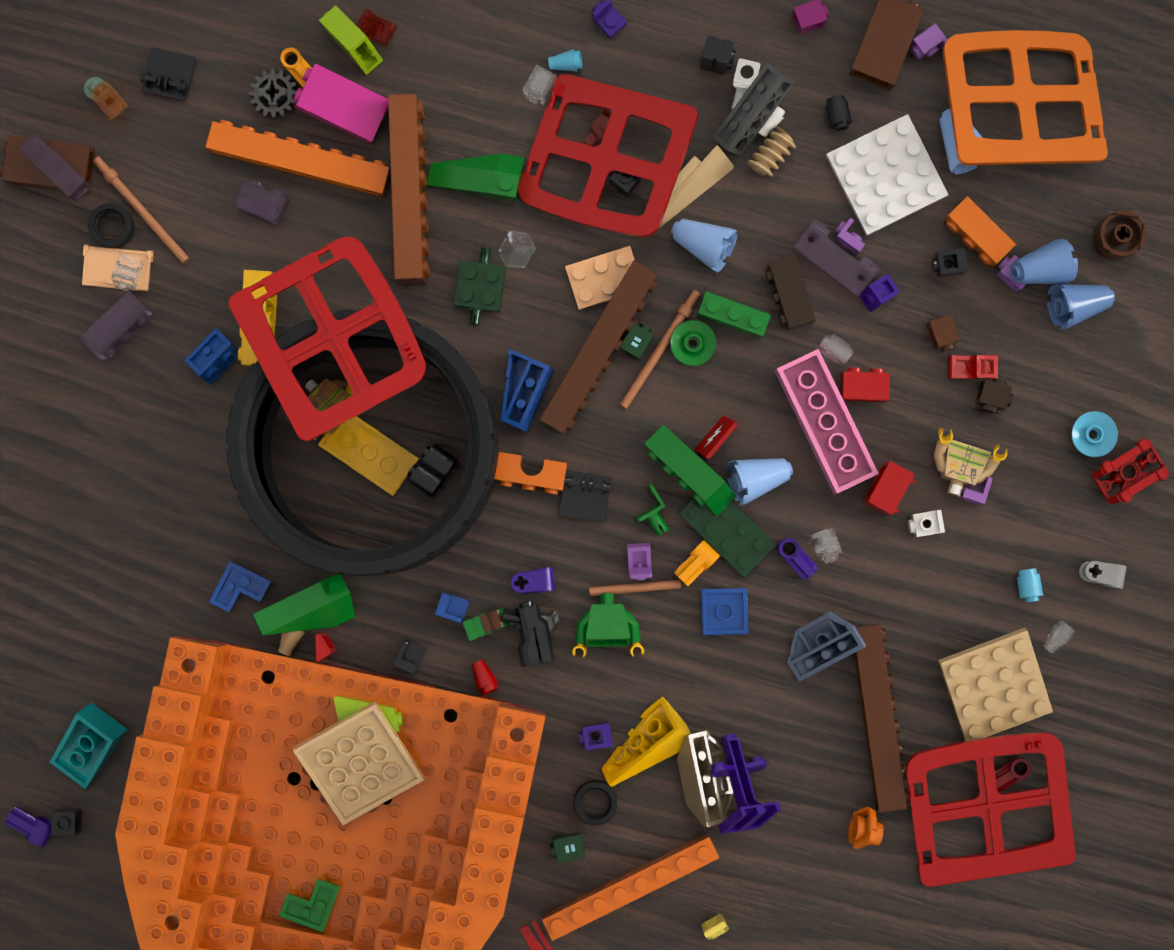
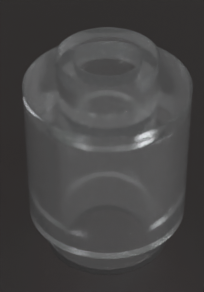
M832 334L831 337L826 335L819 345L822 348L820 353L836 364L840 363L843 366L854 353V350L850 348L851 345L835 334Z

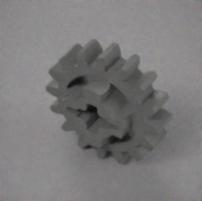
M274 68L271 69V74H267L264 70L262 71V78L257 75L255 76L256 84L250 83L254 91L248 93L250 97L255 98L250 103L252 106H257L255 110L258 114L263 111L265 118H268L270 114L274 120L277 119V114H281L285 118V111L292 113L291 105H296L297 103L293 101V98L297 92L294 89L298 86L296 82L291 83L293 79L291 75L285 77L283 70L279 74H276ZM279 81L285 83L288 89L280 87ZM276 89L278 94H275V98L272 99L270 95ZM260 100L268 101L269 108L264 106Z

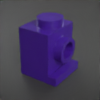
M609 722L582 726V731L578 732L580 746L585 745L586 751L613 746ZM592 732H598L600 734L599 739L593 740L591 738Z

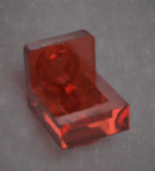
M369 9L364 11L357 24V27L369 40L387 46L397 28L393 22L376 16Z

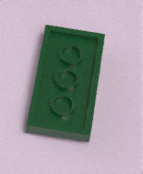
M693 498L679 513L743 578L776 546L733 502L716 516L705 505L701 506Z

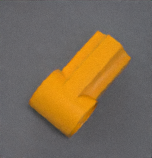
M286 48L281 53V62L303 88L306 81L302 80L307 68H311V66L300 55L298 50ZM290 55L298 57L294 65L286 63V59Z
M705 540L690 553L691 556L674 572L687 586L720 557Z

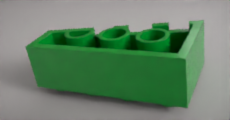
M664 424L644 443L649 449L647 452L648 456L656 463L660 461L664 465L662 469L670 477L675 475L679 479L677 483L686 492L690 490L694 494L692 497L701 506L705 505L716 516L736 498L727 483Z

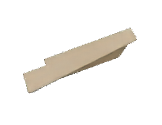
M716 145L702 162L694 156L679 172L660 227L733 170V164L719 146Z

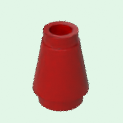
M484 660L477 661L471 665L477 691H480L482 696L499 689L497 685L498 680Z

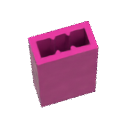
M316 63L312 69L308 67L302 78L306 83L303 89L298 88L293 98V101L297 102L294 108L370 144L387 110L389 99Z

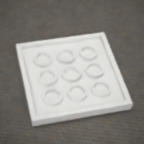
M908 114L826 154V158L866 236L948 196Z

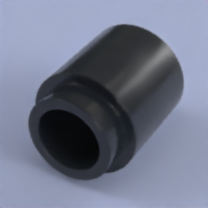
M844 95L828 98L825 107L830 128H835L836 131L848 129L849 124L852 123L848 101L845 100Z

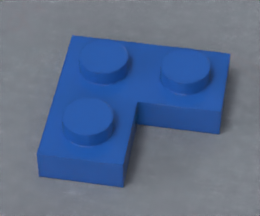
M229 561L209 602L227 612L232 611L241 593L262 602L272 581L233 561Z

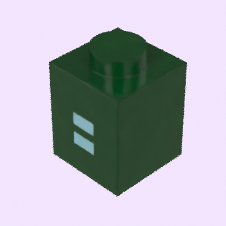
M642 323L638 326L633 324L621 344L620 350L639 361L654 336L650 333L651 329Z
M581 832L553 837V844H550L552 858L557 857L558 863L585 858Z

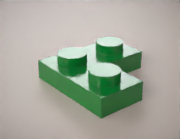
M318 878L310 900L288 892L279 917L324 932L341 886Z

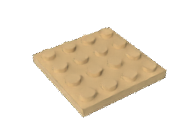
M1025 627L938 660L964 741L986 738L1053 712L1033 646Z
M376 701L293 747V752L342 825L347 824L424 780L422 771Z

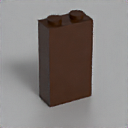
M878 0L849 74L892 90L924 9L912 1Z
M8 135V141H5L3 147L5 162L1 165L0 176L4 182L10 185L89 195L96 150L90 145Z

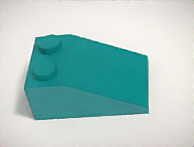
M91 702L76 713L49 763L84 789H87L119 746L128 729Z

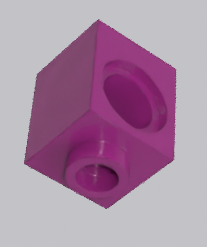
M814 0L794 7L792 16L799 35L825 26L829 13L826 5H822L820 0Z

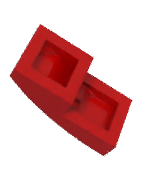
M948 356V379L998 378V356Z

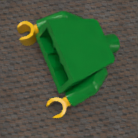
M602 593L600 595V604L591 605L590 611L585 612L577 624L575 636L577 645L574 646L572 654L573 656L576 655L577 648H581L584 651L583 657H585L587 653L586 647L630 646L629 651L633 657V649L635 647H640L641 655H643L644 649L639 643L641 641L639 624L631 612L625 610L624 604H614V594Z

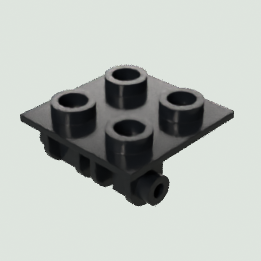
M151 47L145 74L142 73L140 77V82L143 83L141 91L186 101L196 57Z
M566 470L559 515L604 522L612 477Z

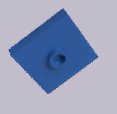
M747 588L701 589L702 635L749 634Z

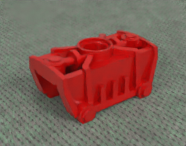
M1140 439L1137 441L1138 443H1136L1137 446L1112 462L1110 460L1101 463L1100 469L1091 474L1108 504L1128 503L1134 494L1157 480L1163 481L1168 478L1169 471L1149 439ZM1150 449V451L1145 455V459H1143L1142 461L1140 459H1137L1135 461L1137 455ZM1158 462L1160 465L1149 473L1141 472V470L1145 469V464ZM1126 465L1134 469V475L1131 478H1126L1122 473ZM1110 472H1116L1113 475H1111L1112 479L1109 481L1098 480V478L1107 475ZM1116 483L1119 485L1122 483L1120 490L1109 497L1107 492L1111 489L1112 484Z

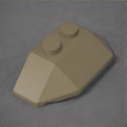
M707 730L685 735L677 757L686 805L704 827L720 824L727 818L726 814L733 796L730 776L711 777L710 771L713 764L723 761L727 765L724 748L710 736Z

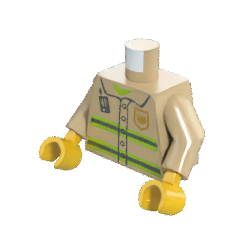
M943 428L938 430L940 440L937 441L933 456L937 470L941 473V478L951 481L947 492L950 495L960 497L964 485L973 487L976 484L983 483L987 477L994 473L1000 461L1007 457V449L1003 454L997 453L999 445L994 447L993 456H991L992 452L952 440L953 433L951 429L947 436H942Z

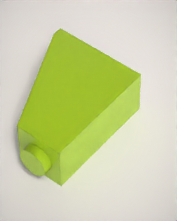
M336 5L319 19L327 33L365 75L369 74L383 61L367 36Z
M342 695L333 697L338 721L372 703L371 701ZM377 703L395 732H399L401 730L400 726L404 725L401 711L397 712L394 706Z

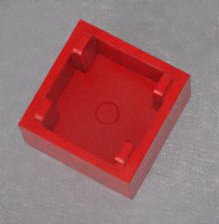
M892 461L883 463L878 472L879 474H877L862 501V504L884 516L899 513L900 510L897 509L898 504L910 483H915L913 479L914 473Z

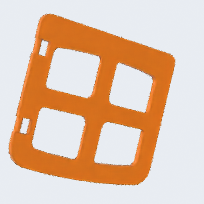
M1012 30L955 34L946 41L943 46V60L956 154L961 164L1099 163L1107 157L1108 150L1106 138H1104L1103 118L1096 74L1093 68L1092 49L1084 37L1076 33ZM1027 50L1070 53L1074 60L1077 85H1035L1031 81ZM980 51H1009L1013 74L1012 85L969 86L967 84L963 54ZM1081 63H1087L1088 73H1082ZM1045 102H1079L1085 135L1062 139H1041L1035 105ZM970 104H1015L1018 109L1022 139L1001 140L975 136ZM1091 128H1097L1098 138H1092Z

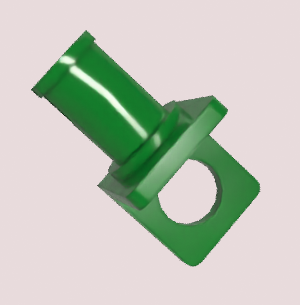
M648 482L647 485L658 503L641 512L635 518L638 522L647 519L656 536H659L663 533L658 525L661 526L664 532L669 530V527L659 513L666 506L652 483Z

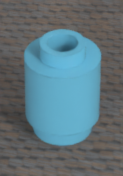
M1037 569L1018 571L1019 577L1016 578L1020 599L1025 598V603L1039 601V596H1043L1040 574H1037Z

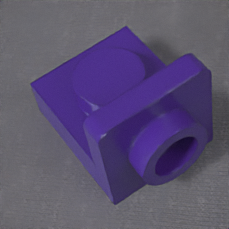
M611 0L600 1L592 9V20L610 39L627 24V21L612 6Z
M886 274L859 292V296L863 304L872 312L898 295L900 291L890 276Z

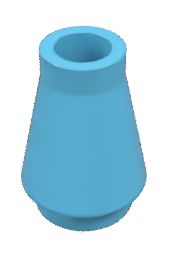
M572 49L556 56L548 57L550 71L577 72V69L583 68L580 50L575 51Z

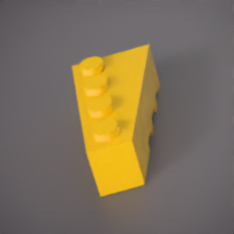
M244 270L243 289L261 281V279L273 274V272ZM262 286L251 293L256 299L266 294L267 291ZM277 295L263 303V310L274 336ZM240 328L242 347H239L238 360L241 361V365L250 367L252 363H256L257 358Z

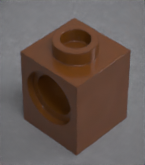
M952 314L926 324L935 350L942 348V351L950 350L956 347V342L960 341Z

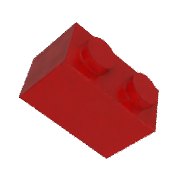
M847 368V371L841 373L840 394L843 401H889L890 373H884V369L872 368L870 372H861V368Z

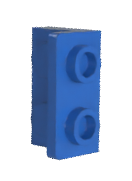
M215 328L184 361L203 380L212 384L236 361L239 349L220 330Z

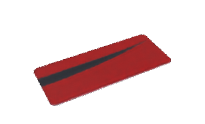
M535 920L520 928L531 950H553Z

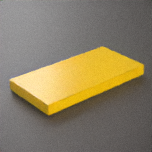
M357 416L341 424L332 435L326 432L318 443V446L392 496L397 493L407 478L408 472L419 460L418 457Z

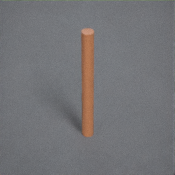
M681 580L589 587L590 596H600L602 593L624 594L681 589Z

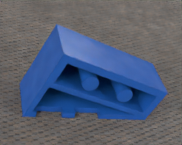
M508 349L509 357L505 376L506 386L503 396L501 421L527 433L554 373V369L549 365Z

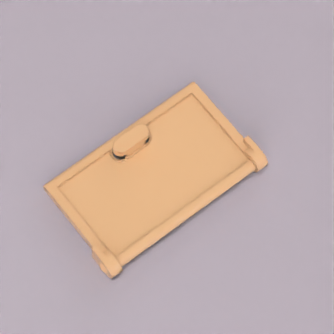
M84 244L82 285L148 292L153 251L96 247Z

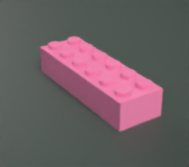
M819 349L777 368L774 372L833 494H838L879 474Z

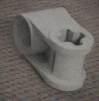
M1087 561L1080 565L1079 576L1086 582L1123 589L1127 566ZM1089 568L1095 571V575L1089 572Z

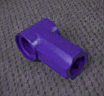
M791 538L779 540L776 546L778 555L789 564L803 581L815 573L818 567L801 549L796 540ZM786 542H790L793 545V552L789 555L784 554L782 549Z
M15 806L6 818L5 824L24 834L29 842L37 846L44 847L51 836L52 821L44 817H36L18 806Z

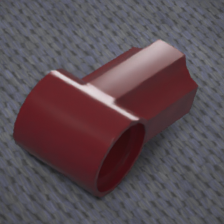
M1015 755L1007 763L995 770L997 791L1001 792L1018 780L1027 778L1032 771L1030 763L1025 758ZM1023 762V771L1016 773L1014 771L1015 764Z

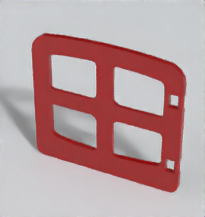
M562 74L555 81L548 107L545 109L525 172L519 183V195L527 205L566 220L637 237L650 236L659 229L698 120V112L690 105L569 74ZM557 97L562 98L559 110L553 109ZM568 105H587L612 111L599 146L592 147L556 136ZM630 116L659 124L672 131L666 153L660 164L618 153V145ZM550 154L591 165V173L581 201L573 202L540 189L539 184ZM533 163L539 164L535 176L530 175ZM617 171L654 182L644 214L641 216L626 215L598 208V202L609 173Z
M353 237L339 238L261 279V281L240 290L229 299V307L295 432L304 441L313 440L420 382L425 375L426 362L396 297L366 248L359 240ZM331 251L334 258L321 264L318 257ZM346 259L350 261L373 296L374 302L345 319L337 320L332 315L315 283L314 275ZM264 286L267 293L255 299L251 292ZM296 286L318 326V331L313 336L286 350H281L268 324L263 310V303L280 292ZM384 320L397 344L404 364L403 368L398 372L372 385L369 384L349 347L348 340L352 335ZM328 350L333 354L353 393L351 397L324 411H318L305 394L292 369L294 366L320 352Z
M1048 732L981 738L920 751L909 758L906 764V777L919 877L923 885L933 887L1066 866L1074 862L1076 854L1064 749L1061 741L1055 735ZM1023 753L1044 754L1047 785L1045 787L1005 794L997 791L993 761L995 756ZM975 760L979 794L976 798L935 805L929 803L926 779L928 771L951 764ZM915 783L922 784L923 794L915 795ZM1044 805L1050 806L1053 837L1050 840L1010 850L1004 849L1001 815L1004 812ZM974 816L982 818L986 852L984 854L959 857H938L936 855L933 834L934 823ZM930 850L931 861L924 862L923 851Z

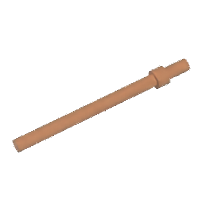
M100 156L96 157L93 163L102 172L106 182L112 184L179 261L185 264L190 258L119 179V174L113 168L110 169Z
M693 289L686 302L678 308L677 316L620 402L622 407L626 409L629 407L669 345L676 327L683 323L686 318L690 317L693 312L692 308L701 295L698 291Z

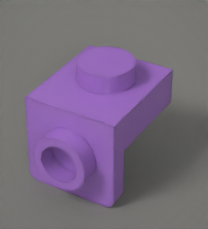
M650 543L627 544L629 578L635 580L651 578Z

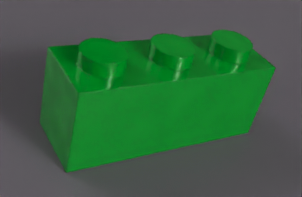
M707 291L697 314V317L758 339H762L771 316L768 313Z

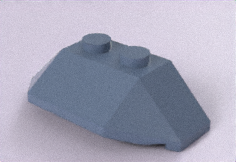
M829 611L795 631L787 663L800 682L865 648L867 645L854 625Z

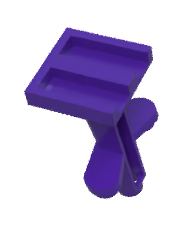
M734 734L725 735L721 739L728 765H725L723 761L717 762L711 766L712 770L710 773L711 777L730 776L737 810L718 825L720 833L727 834L759 829L781 811L779 802L760 804L754 794L749 773L766 768V760L759 756L751 759L750 763L746 764L739 738L735 737Z

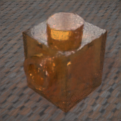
M101 82L92 90V99L111 120L129 106L109 82L105 84Z

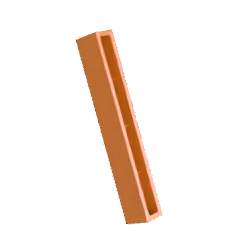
M220 120L219 123L212 121L205 147L211 153L385 198L391 176V170L385 162L374 160L371 163L365 161L364 157L355 154L348 157L343 155L342 151L336 149L325 151L321 149V146L313 143H308L307 146L299 144V140L286 137L285 140L279 139L276 134L264 131V134L256 133L254 128L242 126V128L233 127V123L225 120Z
M707 833L542 915V921L551 940L554 941L719 859L718 853Z

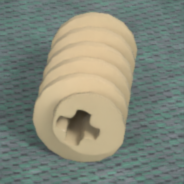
M776 126L777 132L770 133L771 139L767 138L764 140L765 146H759L758 151L760 154L755 152L752 155L754 161H747L748 165L761 176L768 175L772 177L773 174L770 168L778 170L779 167L776 161L784 163L785 160L782 154L790 156L787 148H796L790 135L778 126Z

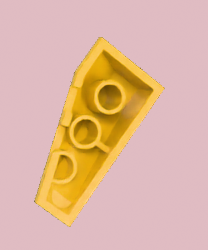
M664 697L658 699L640 716L642 718L641 722L635 730L631 728L628 732L629 738L623 746L616 748L601 768L609 786L613 787L677 754L681 749L685 735L691 734L686 723Z

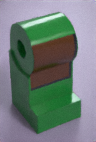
M504 608L463 621L469 641L508 626L509 622L501 621L502 612H505Z

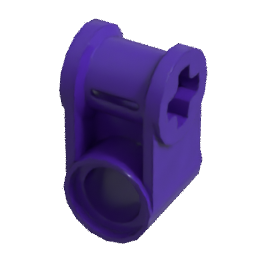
M553 567L515 574L511 579L512 589L520 594L555 590ZM518 577H522L523 580L528 582V584L524 585L523 590H520L519 586L514 585V582L518 581Z

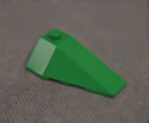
M501 153L431 163L427 186L516 203L525 158Z

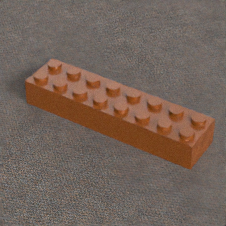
M416 94L388 95L395 280L399 286L426 285V278H430V265H428V261H425V256H429V242L425 238V233L429 232L428 219L424 215V210H428V201L425 192H423V188H427V176L424 169H422V165H426V152L424 147H421V143H425V129H423V124H421V120H425L424 106H422V101L418 100Z

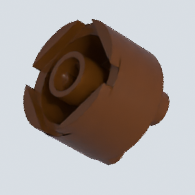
M1121 210L1101 220L1094 231L1096 251L1110 260H1123L1135 254L1144 245L1147 236L1146 227L1139 219L1140 217L1131 211ZM1117 232H1120L1119 235L1122 236L1123 239H1119Z

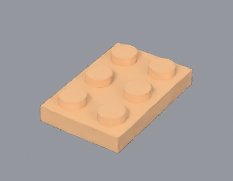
M630 246L565 266L579 310L610 301L633 260L635 261Z

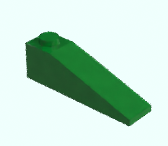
M341 574L333 575L252 614L262 636L333 628L355 618L351 595Z

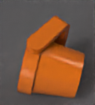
M865 807L853 812L848 829V841L853 845V848L860 849L868 845H880L884 829L883 824L877 822L876 811L870 807Z

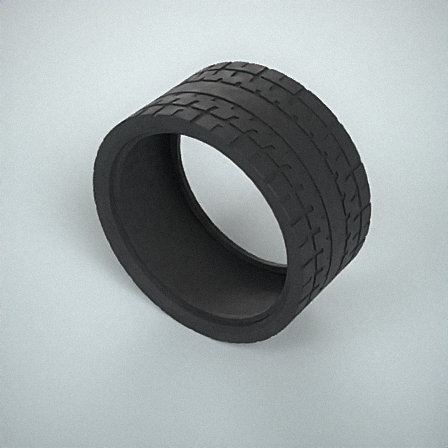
M362 309L335 311V314L332 315L335 319L342 320ZM406 317L424 360L449 380L460 399L467 422L469 446L464 475L449 505L427 528L401 543L374 550H354L336 545L319 537L300 522L282 498L273 474L271 436L281 403L258 360L255 364L252 363L237 389L234 397L236 400L232 404L229 413V425L226 434V444L228 445V450H226L227 462L231 472L230 477L233 487L238 491L237 497L257 529L262 530V534L273 545L278 546L282 552L294 559H299V562L330 573L352 576L384 575L416 568L437 558L439 554L445 553L457 541L461 540L471 529V524H475L488 502L492 492L491 486L495 482L494 478L499 454L497 443L499 442L498 430L492 406L473 370L458 351L439 334L426 326L422 327L415 320ZM314 318L309 321L306 320L292 327L293 330L290 332L286 331L280 335L276 341L281 350H286L316 334L318 326ZM384 320L352 335L348 340L351 349L381 347L399 350ZM328 350L322 351L294 366L292 372L296 379L299 380L309 369L324 359L333 356V354Z

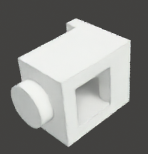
M941 510L910 515L911 520H908V528L910 534L913 533L914 537L945 532ZM925 519L930 522L929 528L923 527Z

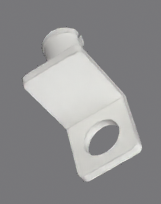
M741 58L738 60L733 80L736 92L732 109L757 77L760 69L759 62ZM749 65L753 68L754 74L751 78L747 79L741 76L740 70L743 66Z

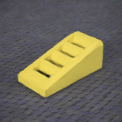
M722 914L714 916L701 925L703 933L708 940H713L729 930Z

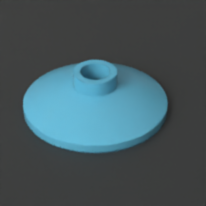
M1092 411L1081 415L1075 421L1071 436L1073 444L1079 452L1089 457H1100L1106 455L1114 448L1118 439V430L1115 422L1108 415ZM1090 431L1096 433L1095 439L1089 437Z

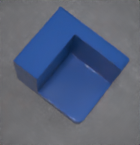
M442 592L435 615L463 623L469 600Z

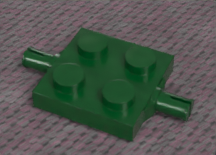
M484 247L481 248L480 261H460L454 306L467 308L472 311L470 324L479 326L481 312L492 311L500 313L506 275L505 266L493 265L489 262L491 249Z

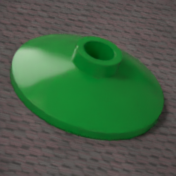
M690 320L676 327L671 336L670 346L673 355L679 362L688 366H698L707 362L714 354L716 338L714 332L707 324L697 320ZM695 340L697 342V347H689V341Z

